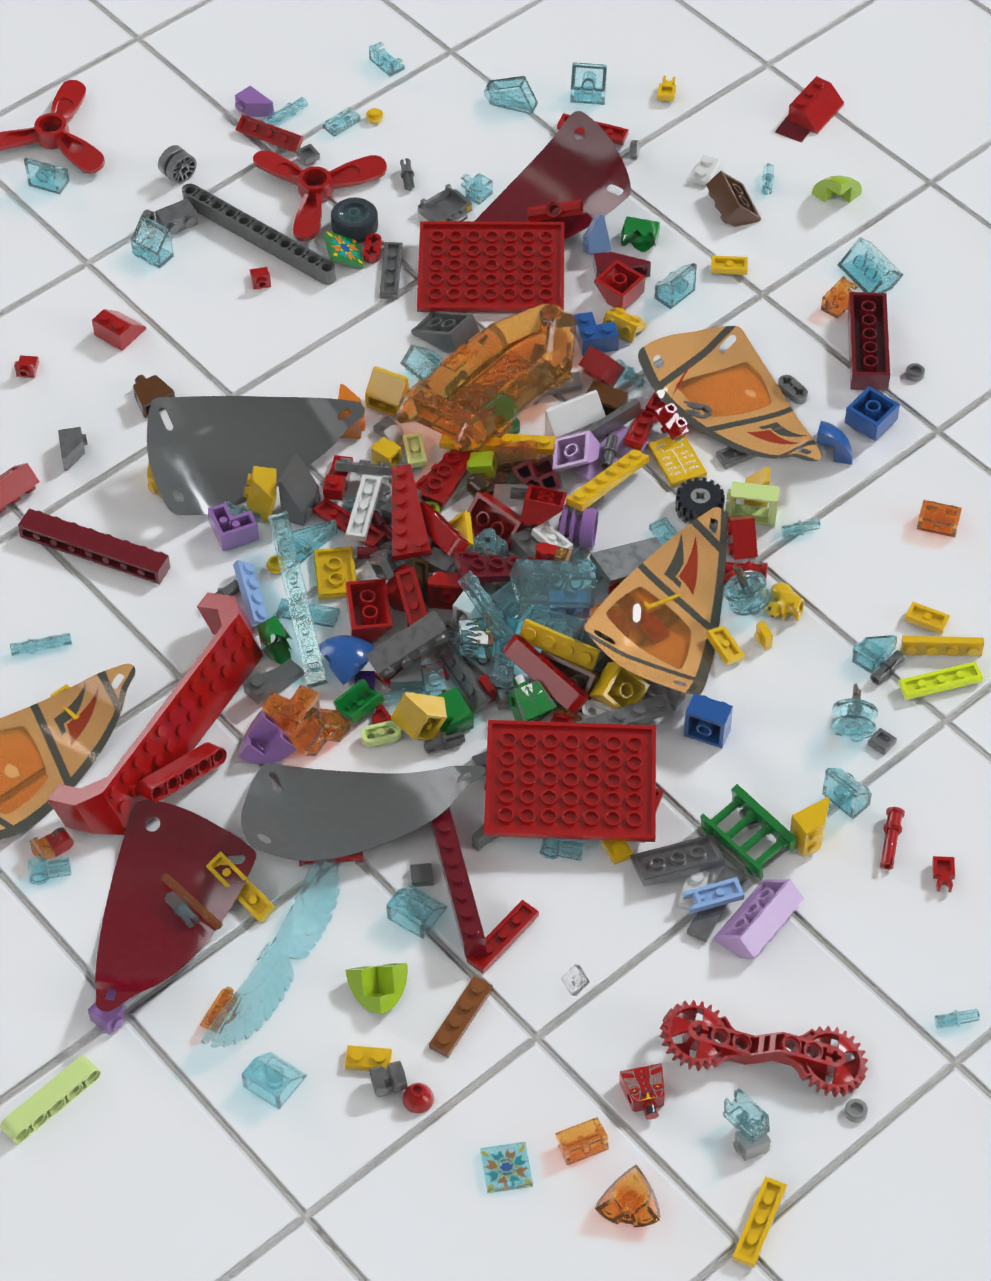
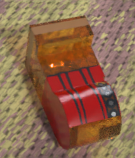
M541 542L535 547L533 561L537 565L557 569L559 574L565 576L573 550Z
M63 827L55 829L51 834L40 839L36 837L29 841L31 851L41 866L66 852L74 844L73 839Z

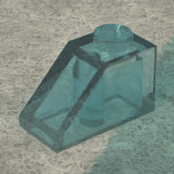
M897 636L865 637L853 647L852 662L873 674L880 666V663L886 660L896 649Z
M442 663L421 665L425 695L437 696L445 692L446 683Z

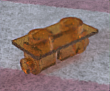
M227 986L219 992L200 1023L201 1027L220 1034L241 1000L240 997L233 994L234 990L231 987Z

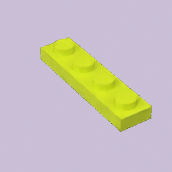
M975 661L900 679L898 685L905 700H910L980 683L983 681V675Z

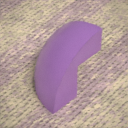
M261 709L241 741L238 757L255 764L275 763L291 755L296 750V745L290 735L285 734L280 729V724Z

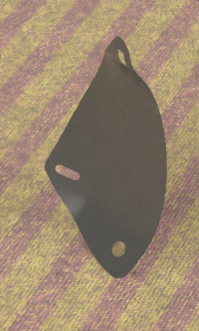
M158 397L151 402L147 421V452L150 468L164 503L176 515L208 514V508L226 503L228 508L247 501V498L243 497L244 487L248 486L247 476L248 473H252L253 466L275 468L278 486L279 479L295 454L299 455L306 467H308L327 452L346 430L363 416L364 406L356 401L311 397ZM160 408H164L173 425L171 431L166 428L161 418ZM349 408L352 415L340 421L338 414ZM173 490H177L183 495L184 500L182 502L173 498Z
M265 763L254 777L243 804L241 813L243 833L246 841L254 848L291 860H325L359 853L389 843L426 825L449 808L468 785L483 777L486 769L482 766H448L412 773H368ZM271 772L278 775L282 788L281 794L276 793L273 789L269 776ZM468 772L471 773V777L457 783V779ZM261 833L271 839V843L261 841L257 834Z

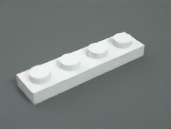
M362 475L345 534L346 539L366 541L381 488L382 477Z

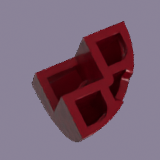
M552 455L535 462L528 460L512 467L515 475L527 486L530 484L553 490L563 488L559 471L552 470Z

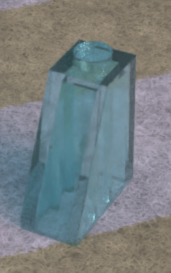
M525 76L489 80L483 91L490 105L533 114L538 104Z

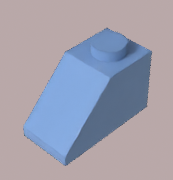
M603 214L595 215L583 235L582 249L587 255L612 250Z

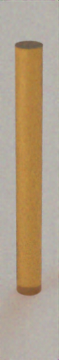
M165 873L161 877L164 883L215 929L219 930L223 926V923L169 874Z

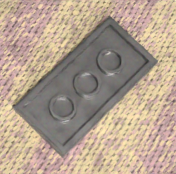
M657 537L593 552L589 558L608 585L622 582L663 544Z
M711 834L630 855L631 862L644 887L726 866L725 858Z

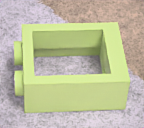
M733 481L732 489L727 490L726 500L728 501L726 502L725 513H729V516L748 514L755 518L756 525L775 527L780 487ZM736 499L768 502L770 504L769 508L736 504Z

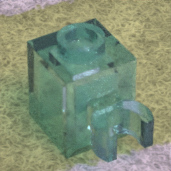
M465 173L460 177L464 181L461 183V186L465 188L466 198L480 205L493 194V180L478 173L475 177L471 178L470 175Z

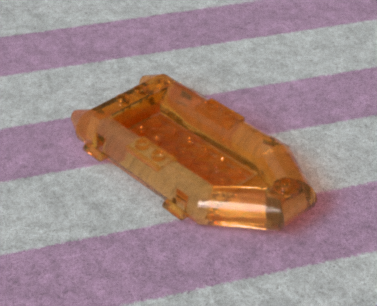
M545 303L491 323L482 332L479 331L471 337L466 345L463 344L444 359L440 366L425 379L419 380L407 390V393L400 400L395 415L396 420L401 424L418 422L456 440L455 447L460 452L481 449L495 436L501 438L514 427L512 422L554 385L561 387L572 377L570 371L573 362L577 325L576 317L563 311L555 304L549 305Z

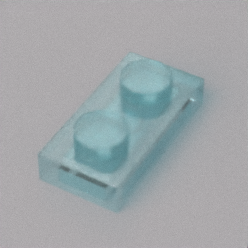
M348 107L323 122V129L335 137L360 122L361 117Z

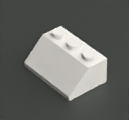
M594 390L545 409V436L560 438L576 434L604 418L606 415L598 392Z

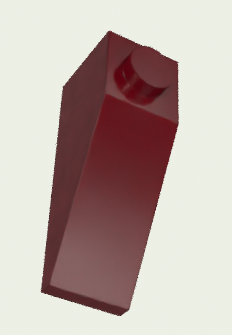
M615 252L593 253L595 278L616 259L645 277H650V261Z

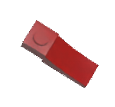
M334 455L330 471L325 477L323 499L343 501L351 472L336 471L335 460L340 461V458H350L354 462L353 457Z

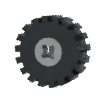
M695 477L694 481L688 479L686 484L683 482L680 488L678 487L676 493L675 510L678 512L677 516L679 518L682 517L684 523L689 521L690 524L712 508L718 507L724 510V490L720 489L721 486L718 483L714 485V480L711 479L708 482L707 478L704 477L703 480ZM711 518L710 522L714 524L717 522V520Z

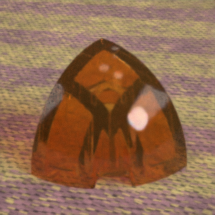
M637 1164L616 1179L603 1193L595 1206V1210L601 1216L615 1224L621 1222L632 1224L633 1227H645L660 1221L661 1218L659 1204L654 1191Z

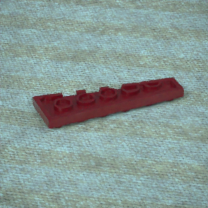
M454 551L453 560L463 583L576 579L578 574L572 560H568L565 575H561L566 559H554L551 568L537 565L534 562L535 557L520 559L515 555H509V558L498 557V554H490L488 557L479 556L477 552Z

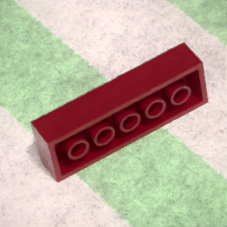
M849 292L847 312L850 389L865 390L870 386L875 390L888 391L890 356L887 293Z

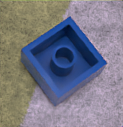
M868 386L846 408L844 423L876 441L898 419L900 404Z
M694 693L685 711L683 736L723 748L731 731L733 706L726 702H720L705 695Z

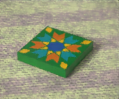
M328 231L323 234L330 261L362 269L364 263L356 240Z

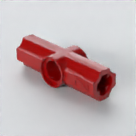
M581 199L559 203L552 201L546 205L528 207L529 222L551 220L558 222L565 218L583 216ZM555 208H559V212L556 215H552V211Z

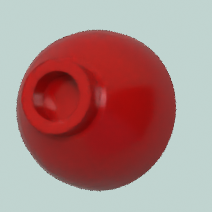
M413 1083L403 1093V1105L412 1113L426 1112L433 1105V1092L424 1083Z

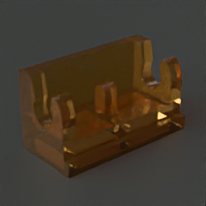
M843 276L822 297L821 310L838 319L847 310L849 292H855L850 287L856 290L858 288L857 285Z
M598 1117L555 1133L559 1143L557 1146L566 1165L609 1149L608 1135Z

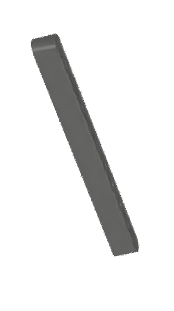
M189 183L182 187L183 200L187 198L197 213L322 284L330 285L336 281L335 264L329 259L195 184Z

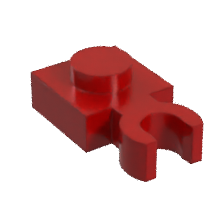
M933 856L932 876L933 879H938L936 883L937 892H940L941 885H946L948 892L952 891V880L955 879V857Z

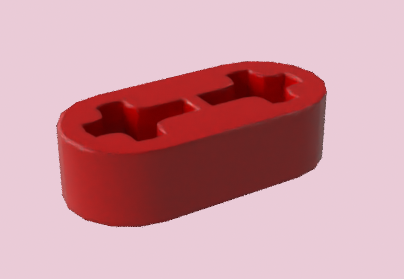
M371 233L365 239L363 258L366 263L374 264L380 259L382 237L379 234Z

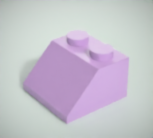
M590 430L555 439L552 470L560 471L588 464L599 459L600 443Z

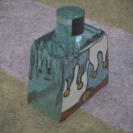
M484 529L473 539L474 545L471 546L470 552H477L479 556L489 557L490 554H498V557L509 558L507 542L496 535L494 529Z
M490 617L458 621L457 632H449L450 637L447 638L446 644H458V653L462 656L492 659L494 644Z

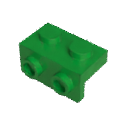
M361 679L336 698L333 703L340 718L355 724L383 702L384 698L382 693L370 689L366 680Z

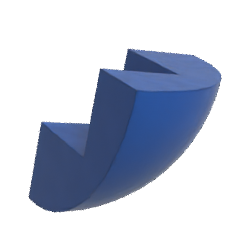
M821 420L816 443L835 447L833 462L852 465L853 453L846 435L835 425Z
M350 635L331 637L319 644L322 656L330 664L329 668L343 685L351 680L367 664L369 660L366 654L375 649L366 640Z

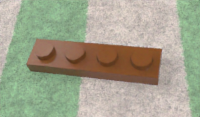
M473 976L430 1041L429 1048L449 1058L493 991V985Z

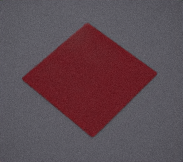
M788 115L775 131L777 134L801 143L810 132L789 122Z

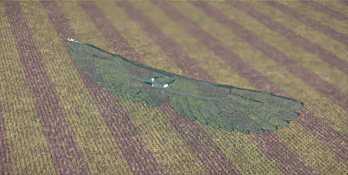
M335 858L315 860L310 866L276 936L263 947L256 959L259 962L244 983L213 1019V1023L202 1037L201 1043L207 1044L212 1041V1048H217L222 1043L225 1048L233 1041L234 1045H237L243 1038L247 1040L254 1031H259L264 1019L268 1021L272 1017L273 1011H276L279 1006V1001L284 1000L285 992L289 990L290 982L294 980L293 967L289 959L298 960L310 955L309 951H312L316 944L312 943L322 938L320 934L327 929L328 925L326 924L333 917V914L329 913L336 907L338 902L335 900L340 893V888H337L340 876H337L338 864L334 866Z

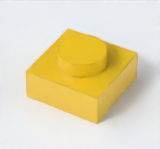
M764 621L756 623V632L754 633L756 642L761 644L764 650L772 648L773 634Z

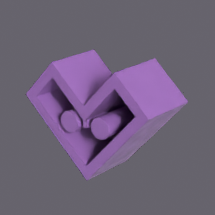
M226 503L207 509L210 526L222 551L259 540L258 524L252 511L232 517Z

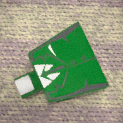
M522 674L511 679L516 689L508 695V700L515 721H533L551 713L557 707L538 680L527 684Z

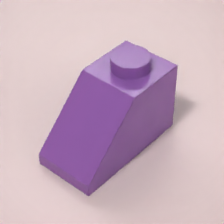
M251 85L235 95L236 109L246 116L272 117L274 115L273 101Z
M109 989L105 999L114 1000L116 990ZM95 1002L88 1009L90 1021L110 1035L114 1030H118L123 1025L125 1020L124 1003L112 1011L104 1012L97 1008Z

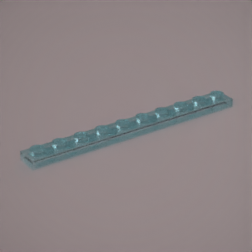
M285 511L268 516L305 680L309 689L326 684L328 681L289 515Z

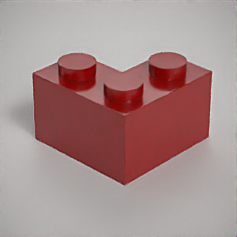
M592 346L588 348L578 364L583 368L582 372L592 377L597 382L609 384L612 387L615 386L625 370V367L613 358Z
M748 514L727 516V537L730 538V543H727L728 555H731V558L734 560L758 557L755 518Z

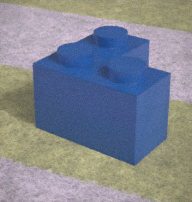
M592 312L574 314V332L582 356L585 355L590 346L603 353L618 350L619 334L615 322L596 325Z

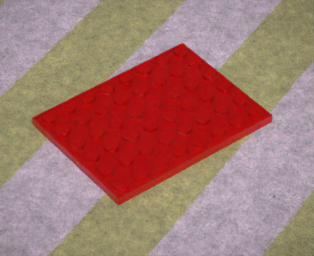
M420 221L417 312L564 313V222Z
M488 720L484 836L655 842L656 726Z

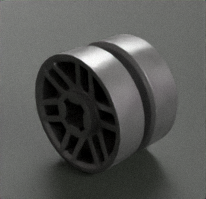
M172 145L165 149L158 160L159 171L175 184H183L188 181L194 174L197 166L196 159L179 145Z

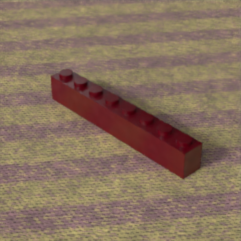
M29 508L18 524L21 538L159 585L171 568L169 555L163 552H157L148 549L146 546H140L128 540H122L110 534H104L92 528L80 526L75 522L62 520L57 516L53 517L42 511Z
M449 807L438 817L430 821L464 955L467 958L487 953L486 941Z

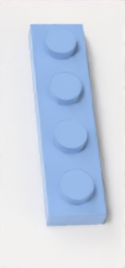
M237 560L233 567L247 617L251 626L257 627L258 624L268 619L255 569L253 564Z

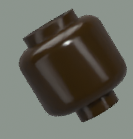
M474 473L469 476L466 489L473 498H475L477 492L494 495L495 485L485 473Z

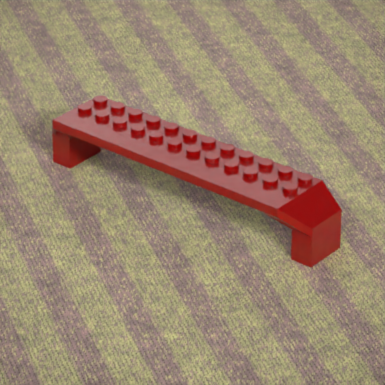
M207 592L199 602L197 608L215 636L110 774L82 788L59 784L49 796L48 802L66 828L92 834L124 835L133 806L141 800H149L137 793L138 783L143 778L193 750L264 655L252 626L235 596Z

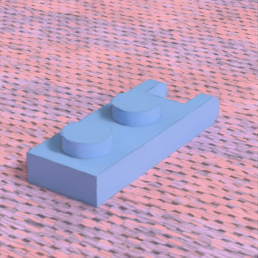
M735 877L682 893L683 899L693 898L695 905L688 908L689 913L693 914L743 900L745 894L738 878Z

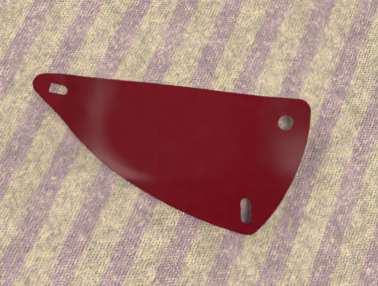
M575 111L543 150L475 221L529 222L528 207L546 205L552 201L559 203L581 199L583 216L565 218L558 221L564 222L565 240L588 228L596 214L606 216L631 194L629 175L618 150L605 131L582 111ZM578 127H582L585 130V135L582 139L574 137V131ZM615 185L623 189V193L616 195L608 191L607 187ZM555 208L552 211V215H556L559 212V208Z
M141 800L133 806L112 877L100 932L95 972L96 1006L99 1010L104 1012L112 1011L138 993L164 982L182 969L202 949L230 911L246 882L229 865H219L214 869L230 885L225 887L206 865L220 851L227 857L244 855L245 861L234 865L248 878L256 860V852L252 847L228 830L182 807L160 801L153 802L151 800ZM153 816L157 817L160 820L159 828L155 831H148L145 827L146 820ZM225 868L231 870V875L228 877L222 874ZM109 989L116 990L114 1000L105 999Z

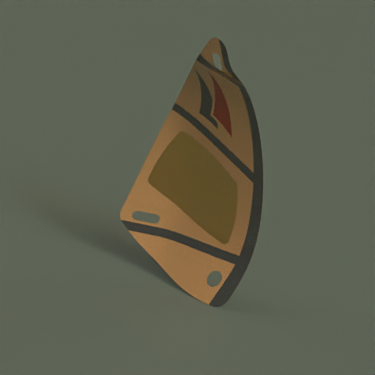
M721 326L673 334L654 340L639 350V363L659 398L666 405L674 403L677 408V415L684 418L688 424L705 435L733 449L758 457L771 459L797 457L806 461H818L821 459L822 456L815 440L798 419L774 378L739 326ZM730 335H735L736 341L724 353L719 352V347ZM659 355L662 357L664 362L662 368L654 366V356ZM685 374L683 380L681 381L680 385H679L678 388H677V385L679 384L680 380L682 379L683 375ZM685 401L709 406L711 408L710 417L699 418L688 415L686 409L693 410V408L688 407ZM702 408V410H698V409H695V410H694V411H699V412H700V415H704V413H708V412H706V409H705V408ZM804 448L811 451V453L806 455L797 452V450Z
M719 507L712 508L683 528L627 576L587 621L584 628L588 635L618 665L640 677L690 695L694 693L701 695L710 673L715 652L714 647L706 637L707 630L719 627L727 542V515L725 511ZM711 518L719 520L715 533L709 531ZM682 594L676 597V599L673 598V600L649 610L646 609L644 602H647L650 605L670 596ZM594 630H598L612 638L615 644H611L597 636ZM677 680L684 682L687 686H679L675 684L673 681Z
M126 663L102 671L48 699L0 718V840L25 831L51 812L53 808L47 799L59 784L75 787L103 750L118 722L127 689L136 672L132 664ZM120 673L124 676V679L121 681L119 686L116 689H114L112 687V682L115 679V677ZM63 707L78 715L79 718L74 720Z

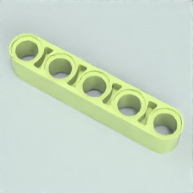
M80 1056L7 1115L1 1122L0 1128L15 1144L21 1143L99 1078L101 1071L86 1056Z

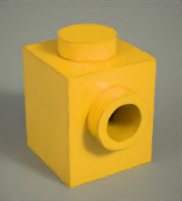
M385 437L375 442L371 448L372 461L377 464L379 461L390 462L392 466H396L402 460L401 447Z

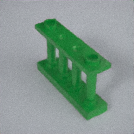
M736 784L731 789L732 801L711 820L704 813L700 816L701 828L707 835L711 834L740 860L750 875H756L761 880L764 877L761 866L782 848H787L792 853L798 847L797 837ZM742 807L745 809L747 815L726 833L717 826L736 808ZM757 820L761 824V829L739 847L732 838L749 823ZM767 834H772L776 838V842L756 860L752 859L747 852Z

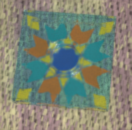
M526 1142L480 1148L487 1193L533 1187Z

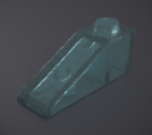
M330 520L302 528L282 537L278 542L279 556L296 568L314 553L313 550H318L337 535L336 521Z

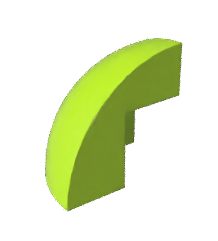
M835 175L817 182L811 194L824 203L835 194L851 202L862 194V187L859 181L851 177Z
M388 963L377 966L346 969L345 972L349 987L357 1001L372 1013L384 1014L398 1003L404 992L408 965L407 963Z

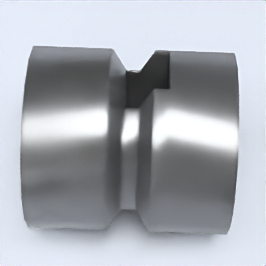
M400 1060L388 1063L386 1068L377 1066L369 1069L376 1097L387 1095L390 1093V1090L398 1092L408 1088L405 1072Z

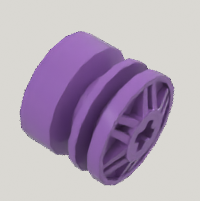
M565 504L559 518L558 532L566 539L569 537V541L573 545L575 539H579L580 548L593 550L597 534L599 510L587 507L583 514L579 515V510L573 508V512L570 514L571 507Z

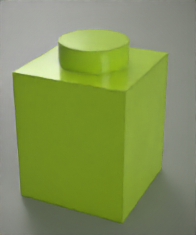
M494 451L471 452L470 460H467V471L471 475L474 473H485L489 478H495L498 463Z

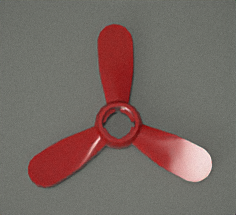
M77 80L65 81L56 93L51 112L39 116L34 123V127L0 132V151L38 142L40 146L46 149H59L73 165L84 173L92 174L100 171L105 165L103 154L87 141L69 133L68 122L78 111L86 96L85 85Z
M261 150L253 155V164L257 168L298 186V192L303 199L296 213L293 234L298 241L303 242L310 241L319 234L322 221V202L331 196L333 189L370 182L381 178L387 171L386 161L377 155H369L347 162L331 171L319 166L302 169L292 161L268 150Z

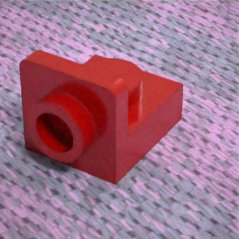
M268 267L249 269L253 290L271 287Z
M20 355L19 361L14 363L16 377L35 378L39 357Z

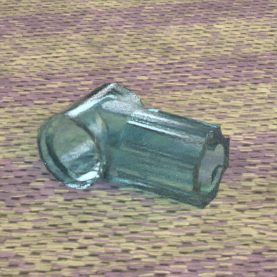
M543 838L540 854L547 859H556L559 856L581 861L585 842L572 839Z
M41 856L30 858L28 860L30 883L41 885L50 878L72 875L69 856L46 859Z

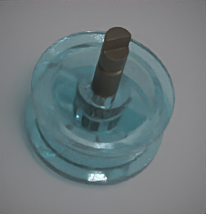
M734 564L733 569L736 575L729 579L724 586V595L729 601V607L737 615H758L770 603L772 598L766 578L758 571L743 572L741 567H737Z
M856 683L853 685L852 698L839 700L832 706L834 718L831 720L830 728L835 735L848 737L854 742H861L863 739L869 738L876 733L877 726L874 720L878 716V709L874 704L861 699V689H859Z

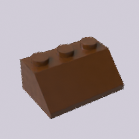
M720 171L706 184L709 190L708 194L714 200V206L720 212V218L725 224L729 223L734 227L761 220L744 184Z
M541 650V654L589 696L602 672L596 669H587L548 651Z

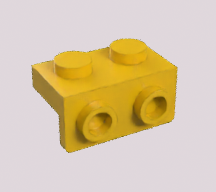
M616 307L606 311L602 324L615 322L619 337L632 343L636 333L645 330L647 322L641 320L642 318L637 315H630L626 313V310Z

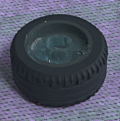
M358 197L347 198L338 202L331 211L333 233L356 240L357 243L364 242L367 235L377 232L378 212L376 207L370 201Z

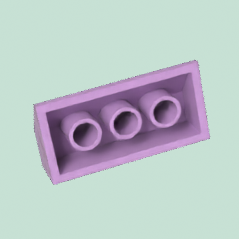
M763 879L713 939L740 958H755L761 953V949L774 938L777 930L786 924L788 917L799 908V904L804 898L791 879Z

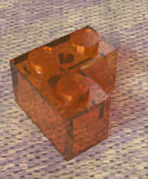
M303 685L298 687L291 699L272 692L262 706V710L280 724L281 729L300 736L320 707L319 693Z
M311 707L306 712L301 723L295 727L289 739L302 755L316 756L327 741L341 742L351 726L338 710Z

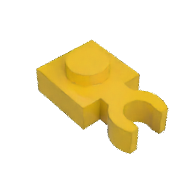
M665 75L663 76L662 83H659L657 100L674 102L676 94V78L674 76L670 81L666 80Z

